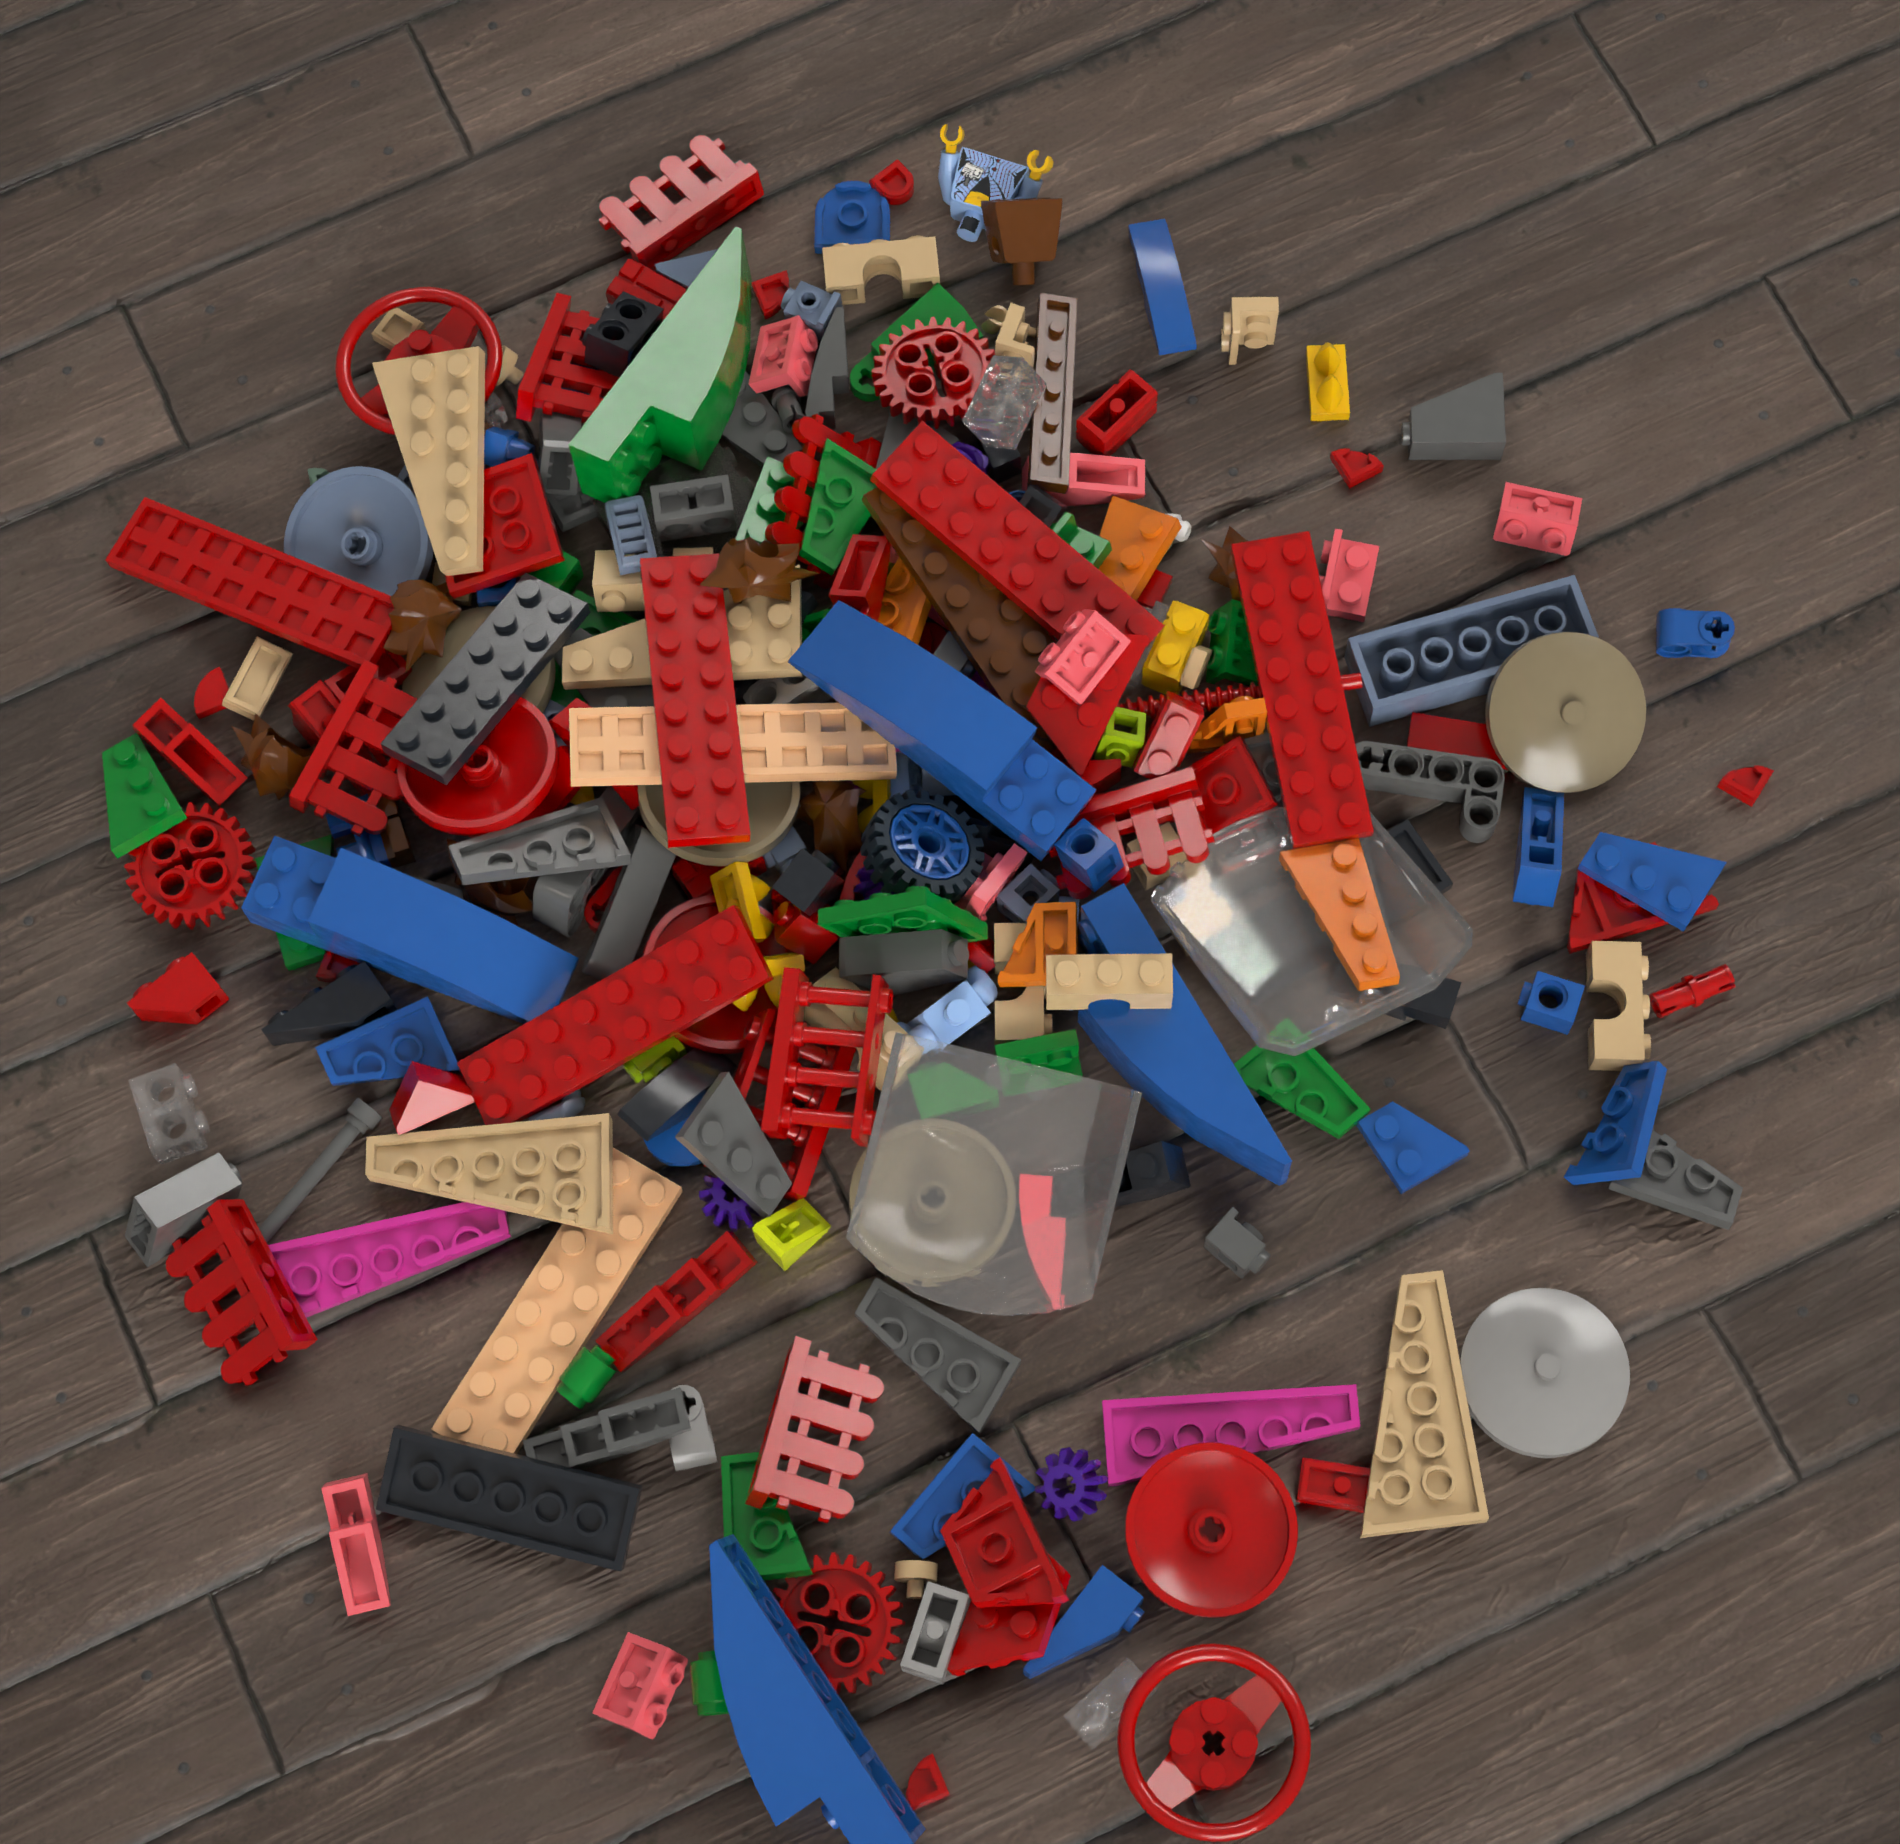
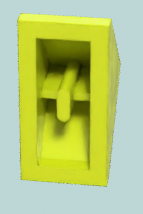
M802 1198L757 1222L752 1230L756 1242L786 1271L828 1232L831 1225Z

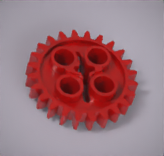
M931 317L929 326H923L922 322L916 319V329L910 330L907 326L902 325V336L899 337L890 333L888 335L890 345L880 344V355L873 358L874 369H872L875 395L880 396L882 407L890 406L892 417L902 413L903 422L906 425L913 418L918 419V425L922 421L925 423L927 420L932 421L935 429L939 428L941 420L946 419L948 424L953 427L955 416L959 415L962 419L968 421L969 409L981 412V400H991L990 390L996 389V376H998L997 362H995L994 349H989L987 338L979 339L977 328L966 333V323L964 321L954 328L949 317L946 318L943 325H937L935 317ZM925 348H929L931 351L936 374L941 379L942 391L945 397L939 396L934 373L928 364Z
M188 802L185 812L187 819L140 845L139 848L128 852L135 862L125 864L124 868L130 875H134L126 880V884L131 890H135L132 893V897L137 904L143 903L141 908L147 915L154 913V918L160 924L169 918V923L174 929H177L182 920H184L188 928L194 930L197 919H201L206 927H210L211 915L216 914L221 920H225L223 908L229 906L234 910L239 909L234 898L236 895L241 897L247 896L248 892L242 885L243 883H253L255 878L247 870L253 869L257 865L254 857L249 856L256 851L252 842L247 841L250 835L245 828L239 829L241 824L235 816L227 819L228 815L223 808H219L213 814V810L208 803H205L200 812H198L194 804ZM214 837L208 846L198 847L199 842L203 838ZM175 848L171 857L163 860L159 859L163 851ZM222 854H225L224 858L219 859L222 856ZM163 872L162 875L159 878H157V875ZM223 872L219 881L207 883L208 878L213 873ZM184 884L183 890L180 893L169 895V891L173 886Z
M831 1552L828 1565H825L820 1556L814 1555V1568L811 1569L814 1575L785 1578L789 1585L787 1590L774 1588L773 1592L781 1599L779 1605L800 1636L805 1630L810 1628L815 1629L817 1632L818 1643L810 1652L837 1694L839 1695L841 1684L845 1685L849 1693L855 1694L857 1689L856 1680L860 1679L866 1686L871 1687L872 1679L870 1672L875 1671L881 1675L886 1674L885 1668L881 1664L883 1658L896 1661L897 1657L889 1650L891 1644H903L904 1640L894 1635L893 1632L895 1628L905 1626L906 1622L894 1618L893 1613L902 1609L903 1604L901 1602L889 1601V1598L897 1589L893 1585L881 1587L886 1577L884 1572L879 1571L873 1576H869L872 1570V1563L866 1560L856 1569V1556L849 1554L844 1564L841 1565L839 1555ZM825 1586L830 1594L829 1601L823 1608L814 1609L810 1602L811 1594L816 1588ZM867 1597L871 1604L869 1614L861 1620H855L851 1613L853 1602L857 1598ZM807 1612L828 1619H835L838 1613L839 1620L847 1624L869 1628L871 1635L866 1637L841 1629H835L832 1635V1629L824 1625L800 1620L799 1613ZM855 1639L860 1647L859 1655L854 1661L845 1663L840 1655L842 1644L847 1640Z

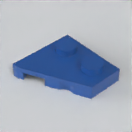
M1393 1101L1357 1122V1128L1400 1194L1405 1193L1468 1156L1470 1152L1463 1143Z

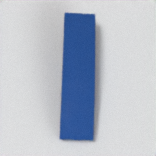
M1159 219L1128 225L1129 239L1136 258L1137 275L1144 294V307L1159 356L1197 349L1183 281L1166 220Z

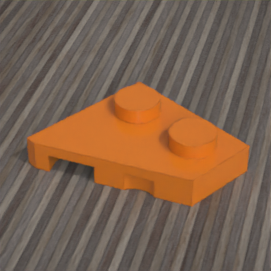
M1242 696L1231 700L1230 703L1223 704L1200 724L1187 754L1216 750L1239 735L1245 739L1264 734L1267 716L1265 699Z
M1076 902L1034 904L1026 920L1027 925L1024 931L1019 934L1012 947L1013 953L1004 970H1001L998 975L999 987L1046 986V955L1078 954Z

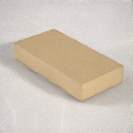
M257 636L226 693L222 706L253 721L255 713L261 718L292 659L293 653Z

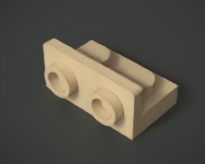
M1232 297L1230 312H1223V329H1221V352H1228L1229 365H1236L1239 345H1245L1248 348H1262L1266 345H1274L1279 313L1278 297Z
M1010 303L996 340L995 362H997L998 372L996 379L1010 387L1018 388L1022 386L1031 388L1035 348L1030 346L1029 342H1026L1030 324L1025 323V307Z

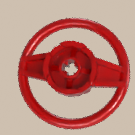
M437 287L408 288L393 292L376 300L357 315L346 329L340 341L336 355L335 370L342 398L358 418L379 431L395 435L379 384L360 398L352 381L351 360L359 338L371 323L392 309L417 302L440 303L452 308L431 334L425 330L413 331L409 337L392 348L384 361L470 348L480 329L487 347L485 403L487 402L500 377L503 357L502 343L491 318L477 303L468 297Z
M1200 1644L1182 1648L1166 1655L1149 1667L1130 1690L1120 1714L1117 1750L1120 1767L1129 1790L1140 1806L1154 1820L1167 1829L1187 1838L1209 1842H1226L1248 1837L1265 1829L1281 1817L1291 1806L1299 1794L1308 1772L1311 1757V1733L1304 1706L1297 1692L1276 1667L1264 1658L1239 1647L1224 1644ZM1210 1661L1234 1664L1256 1674V1676L1223 1700L1211 1697L1206 1700L1197 1701L1184 1709L1171 1729L1169 1739L1170 1752L1149 1780L1145 1782L1136 1758L1135 1729L1140 1710L1146 1698L1160 1681L1184 1666ZM1282 1701L1292 1726L1293 1757L1288 1775L1273 1799L1256 1813L1244 1819L1228 1823L1212 1824L1198 1822L1172 1811V1809L1202 1789H1227L1242 1780L1255 1759L1258 1748L1257 1734ZM1206 1734H1210L1212 1737L1215 1734L1219 1735L1223 1739L1220 1746L1224 1752L1217 1756L1213 1751L1208 1756L1202 1750L1205 1745L1202 1737Z

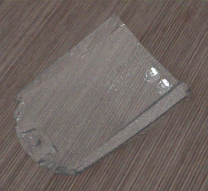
M1283 807L1274 808L1242 819L1214 833L1215 842L1208 844L1209 856L1205 861L1201 863H1191L1187 859L1183 863L1177 861L1170 868V876L1162 886L1157 885L1151 895V902L1174 935L1260 1048L1291 1056H1297L1435 990L1472 947L1473 930L1371 812L1374 833L1372 836L1359 838L1399 970L1400 979L1397 985L1362 991L1357 990L1333 950L1334 945L1327 933L1321 931L1315 921L1313 910L1306 899L1303 900L1295 888L1296 883L1289 871L1284 870L1279 861L1281 851L1293 850Z
M896 1032L846 1238L856 1250L884 1275L907 1287L908 1290L915 1294L959 1310L1000 1316L1050 1313L1089 1301L1094 1296L1143 1092L977 1050Z

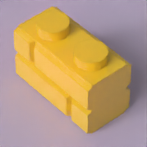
M1172 601L1166 619L1162 623L1165 626L1157 635L1143 665L1141 684L1163 694H1166L1167 691L1174 692L1177 695L1180 694L1183 685H1180V679L1191 650L1202 645L1207 634L1208 613L1179 601Z

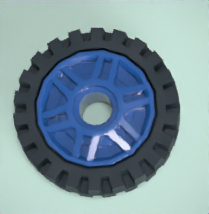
M907 790L902 795L897 793L889 800L887 799L875 812L865 827L861 841L864 842L860 848L861 856H867L863 864L866 870L874 869L870 876L873 883L877 884L882 881L884 886L880 891L889 894L892 891L896 894L904 893L905 889L911 886H924L930 888L932 893L941 898L951 900L952 904L958 902L977 880L983 868L981 865L985 860V853L980 852L984 847L982 838H975L979 832L975 824L966 825L970 819L969 815L965 811L958 815L955 813L958 807L957 804L950 801L945 806L943 804L944 796L936 793L930 799L929 791L920 790L916 795L914 790Z

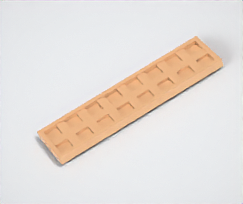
M840 703L736 705L745 783L896 779L895 746ZM654 706L569 708L571 787L661 785Z
M613 1148V1234L568 1224L561 1225L431 1430L438 1435L517 1454L523 1445V1440L528 1438L557 1392L555 1389L561 1382L559 1379L560 1375L581 1348L586 1346L682 1194V1187Z

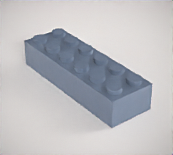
M1575 575L1350 637L1347 641L1344 658L1350 674L1361 673L1362 688L1356 689L1368 725L1371 727L1410 716L1412 712L1420 713L1488 694L1491 682L1506 658L1521 645L1539 636L1558 632H1577L1597 638L1599 636Z

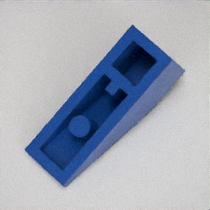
M1524 787L1514 869L1513 902L1553 907L1562 872L1564 793Z
M1102 1565L1052 1630L1044 1656L1029 1660L1023 1668V1674L1032 1679L1116 1638L1123 1628L1130 1633L1145 1613L1139 1608L1143 1603L1144 1597Z

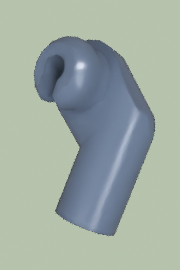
M578 1089L562 1098V1103L530 1116L529 1121L574 1117L583 1111L585 1098L581 1096V1090Z

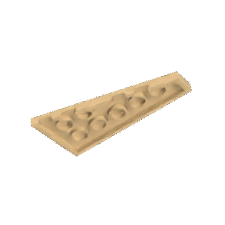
M479 346L373 362V368L440 571L446 576L483 571L485 352Z
M801 579L791 583V602L756 595L745 599L741 604L734 603L729 590H725L724 600L733 680L802 677V673L788 663V660L802 645ZM645 619L564 646L562 657V684L564 689L652 685Z
M609 1113L366 1137L365 1175L369 1181L613 1234L612 1118Z
M1443 1270L1401 1275L1399 1279L1360 1538L1485 1523L1489 1520Z

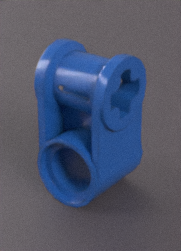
M1680 608L1661 610L1656 615V653L1667 658H1718L1724 655L1729 648L1730 640L1735 631L1734 621L1728 614L1721 611H1693ZM1711 631L1716 632L1717 638H1713V633Z

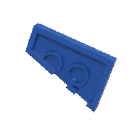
M1600 832L1579 864L1578 870L1684 932L1727 862Z
M428 996L315 1047L333 1086L402 1079L411 1061L452 1073L461 1072L457 1064V1058Z
M1659 1061L1623 1066L1601 1107L1604 1116L1595 1133L1588 1132L1581 1144L1586 1150L1577 1166L1570 1164L1564 1175V1178L1572 1185L1641 1177L1667 1068Z
M974 1433L970 1434L889 1533L920 1560L946 1546L940 1532L941 1528L952 1514L961 1509L963 1500L974 1487L977 1490L993 1471L990 1465L1000 1456ZM1001 1458L1006 1464L1021 1498L1032 1493L1035 1486Z

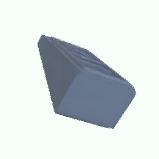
M637 495L607 501L605 503L607 524L620 575L640 572V558L657 557L643 497ZM647 551V553L632 555L627 557L624 556L626 554Z

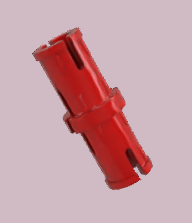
M1723 964L1694 977L1692 975L1684 976L1681 978V982L1651 993L1649 995L1651 999L1650 1004L1656 1016L1662 1018L1688 1006L1695 1008L1703 1005L1704 1000L1734 989L1735 984L1733 982H1735V979L1729 967Z

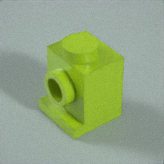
M1116 707L1094 751V759H1121V766L1132 768L1140 748L1144 745L1146 713ZM1114 723L1132 727L1131 732L1114 730Z
M672 1036L624 1063L622 1066L636 1083H639L642 1079L647 1083L671 1066L677 1058L680 1059L686 1055L687 1051L684 1045Z

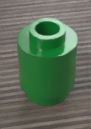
M594 1345L591 1351L583 1346L560 1375L559 1379L561 1382L555 1390L582 1410L588 1402L591 1404L615 1375L616 1371L611 1367L615 1359L597 1345Z
M715 1651L698 1653V1661L690 1662L692 1705H697L698 1716L729 1714L724 1699Z

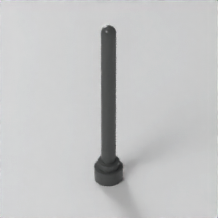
M358 1097L347 1109L349 1114L345 1118L347 1121L345 1126L259 1227L266 1243L282 1227L358 1134L362 1133L364 1135L368 1129L372 1131L382 1120V1117Z

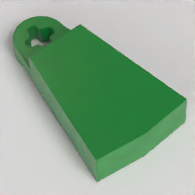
M939 283L934 285L871 343V352L854 366L850 373V388L855 397L866 402L880 399V396L875 395L874 386L872 387L868 383L862 386V377L866 375L872 379V369H874L873 358L880 355L879 345H890L888 337L890 333L899 337L902 336V325L907 326L910 330L916 329L915 320L919 319L923 326H929L931 317H935L937 325H943L946 318L949 317L954 328L964 321L966 323V333L975 328L978 329L965 308ZM978 329V331H979V339H982L984 336L982 335V333H981L980 330ZM925 348L928 364L933 372H935L931 351L929 348Z

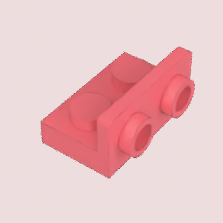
M799 315L760 327L748 383L756 394L789 384L799 397L808 395L816 350L818 349V339L815 332L809 329Z
M1506 482L1493 539L1499 542L1568 556L1570 555L1578 527L1582 498Z
M1335 528L1333 541H1324L1320 563L1328 564L1326 575H1319L1327 615L1364 622L1380 546L1341 539L1343 530Z
M1084 609L1082 612L1076 611L1069 617L1063 626V630L1066 632L1056 644L1053 642L1043 650L1038 658L1040 665L1035 670L1040 677L1047 678L1076 704L1080 705L1131 642L1096 610Z
M1014 843L1005 855L998 852L992 858L985 853V860L981 865L983 868L980 875L966 894L954 905L972 912L973 916L981 919L996 901L998 894L1012 881L1028 852Z
M628 1632L592 1713L653 1740L659 1728L665 1722L667 1709L675 1690L684 1678L688 1659L664 1645Z

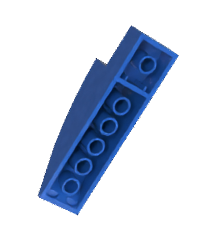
M839 600L788 660L789 664L1041 862L1054 847V843L1060 839L1061 835L1071 826L1091 801L1096 792L1094 787L1032 740L1037 727L1008 705L908 638Z
M277 836L273 837L241 907L251 923L358 963L365 961L369 967L522 1024L531 1021L561 1003L579 961L578 957L491 912L381 863L340 848L337 857L334 858Z
M1124 883L1081 906V921L1078 922L1081 934L1078 935V941L1085 954L1166 953ZM1173 963V999L1171 1009H1130V1004L1126 1001L1104 999L1091 1002L1088 1005V1009L1078 1010V1023L1100 1053L1124 1080L1159 1113L1194 1140L1280 1186L1287 1182L1292 1163L1291 1158Z
M734 1534L716 1540L709 1545L716 1661L724 1699L739 1748L753 1783L775 1826L777 1827L820 1797L824 1803L821 1806L824 1817L834 1829L840 1827L849 1841L847 1844H914L926 1830L922 1822L911 1808L907 1799Z

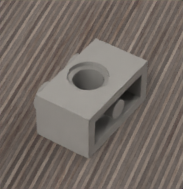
M929 1581L927 1582L900 1664L903 1672L942 1685L944 1684L948 1672L947 1667L970 1604L969 1594Z

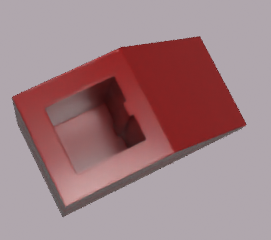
M773 888L771 898L775 941L794 953L802 954L804 959L815 964L837 941L839 936L818 925V911L811 916L807 915ZM826 904L822 908L830 907V905Z
M191 952L186 957H179L167 966L165 973L154 982H147L140 986L127 1004L141 1021L199 1024L226 1003L229 997Z

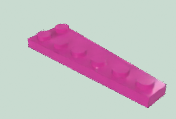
M462 1202L270 1244L268 1246L307 1318L511 1237L507 1211Z
M1356 1384L1102 1400L1108 1487L1139 1481L1155 1462L1166 1454L1187 1445L1206 1442L1223 1443L1255 1454L1355 1431L1360 1428Z

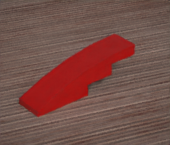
M726 1231L698 1258H691L662 1285H655L595 1341L606 1353L615 1359L613 1364L620 1372H625L690 1322L758 1262L733 1231Z

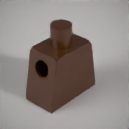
M1044 197L981 201L992 261L1012 263L1013 285L1035 284V262L1054 261L1056 257L1062 198Z

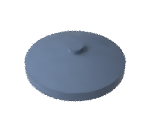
M356 466L342 468L317 480L303 493L295 504L285 530L284 553L390 596L398 589L397 584L401 582L425 580L433 558V548L414 490L402 479L372 467Z

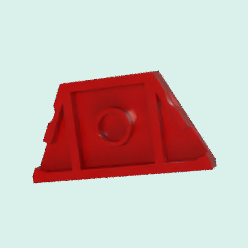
M1124 634L1131 640L1130 644L1081 705L1076 704L1051 681L1040 677L1030 697L1026 710L1035 722L1041 726L1054 747L1060 751L1072 767L1073 772L1082 777L1150 640V637L1145 634Z
M1577 868L1567 946L1569 954L1589 948L1591 941H1614L1669 924L1579 871ZM1712 894L1706 895L1694 916L1716 910L1719 905L1717 898Z
M999 1457L990 1465L993 1471L978 1490L974 1487L963 1500L961 1509L952 1514L940 1530L962 1581L977 1608L1065 1603L1069 1601L1066 1591L1004 1461Z
M1049 1555L1066 1591L1071 1575ZM971 1600L947 1670L952 1675L962 1676L966 1675L965 1670L988 1665L993 1669L1006 1666L1014 1660L1028 1661L1043 1657L1062 1603L977 1608Z

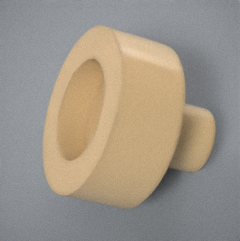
M503 345L502 368L496 386L500 385L505 379L516 385L523 376V372L515 367L518 354Z
M921 1560L896 1561L894 1580L907 1583L906 1598L922 1599L924 1584H927L928 1581L932 1583L937 1582L938 1564Z

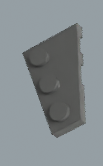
M721 1072L675 1138L761 1217L771 1216L792 1185V1182L730 1073Z

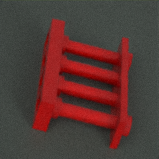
M784 967L761 1130L770 1138L787 1140L788 1128H793L794 1124L852 1129L851 1139L858 1146L867 1147L869 1135L873 1136L875 1134L877 1125V1113L872 1108L885 1013L890 1014L893 1006V990L889 989L888 983L881 975H873L871 991L815 987L812 982H809V978L801 969ZM811 1003L867 1007L868 1014L865 1031L807 1027V1023L803 1022L805 1007H810ZM806 1043L863 1048L860 1072L801 1067V1063L798 1062L799 1048L804 1047ZM800 1084L856 1088L854 1113L796 1108L795 1103H792L794 1087H799Z
M771 1008L763 1010L756 1016L752 1015L744 1030L743 1038L747 1039V1043L734 1077V1082L744 1100L752 1080L765 1086L768 1083L769 1069L758 1065L765 1043L773 1045L775 1028H772L771 1024L776 1010ZM806 1043L804 1047L799 1048L798 1056L818 1064L817 1068L849 1071L856 1047L830 1045V1047L826 1046L823 1049L811 1043ZM800 1084L799 1087H794L793 1097L804 1101V1106L808 1109L835 1111L843 1087ZM747 1104L761 1127L763 1110ZM794 1124L793 1128H788L787 1138L791 1140V1144L795 1146L791 1160H787L785 1163L780 1161L792 1182V1185L783 1197L784 1199L794 1202L806 1197L830 1127Z

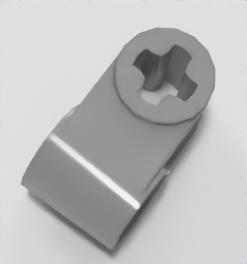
M678 1385L671 1390L681 1388L683 1398H687L690 1404L696 1403V1405L689 1408L690 1414L688 1418L691 1430L669 1439L675 1470L681 1471L718 1462L711 1427L708 1425L704 1404L699 1392L689 1385Z

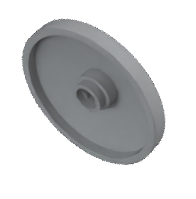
M1530 1288L1510 1293L1498 1299L1477 1317L1470 1327L1460 1351L1459 1359L1470 1415L1491 1439L1501 1446L1522 1455L1537 1458H1557L1588 1448L1603 1437L1613 1426L1621 1414L1628 1396L1630 1385L1629 1360L1618 1331L1598 1308L1585 1299L1566 1291L1551 1288Z

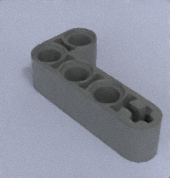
M1361 741L1355 744L1365 789L1461 803L1459 830L1462 836L1473 843H1483L1492 837L1500 816L1505 778L1504 770L1499 763L1488 758L1373 741ZM1361 761L1368 762V769L1361 767ZM1382 763L1387 764L1386 772H1381ZM1407 766L1412 769L1414 774L1410 776L1400 775L1396 772L1395 767ZM1439 771L1447 772L1454 780L1450 782L1440 781L1435 776V773ZM1478 777L1487 778L1494 786L1490 788L1481 787L1474 779ZM1473 814L1483 815L1489 823L1485 825L1475 824L1470 816Z
M608 786L600 797L604 798L626 844L635 824L641 825L643 818L639 806L631 810L614 788ZM609 867L539 876L533 893V919L566 937H571L577 931L584 918L587 895Z
M635 824L626 842L631 856V865L622 866L582 967L583 974L599 980L608 977L633 962L676 856L660 844L648 828Z

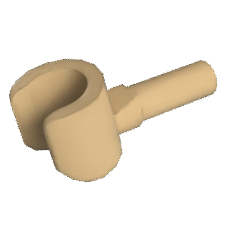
M997 305L985 313L986 316L993 318L987 319L981 325L986 333L995 334L1001 329L1007 314L1006 308ZM1030 326L1028 336L1035 338L1036 328Z

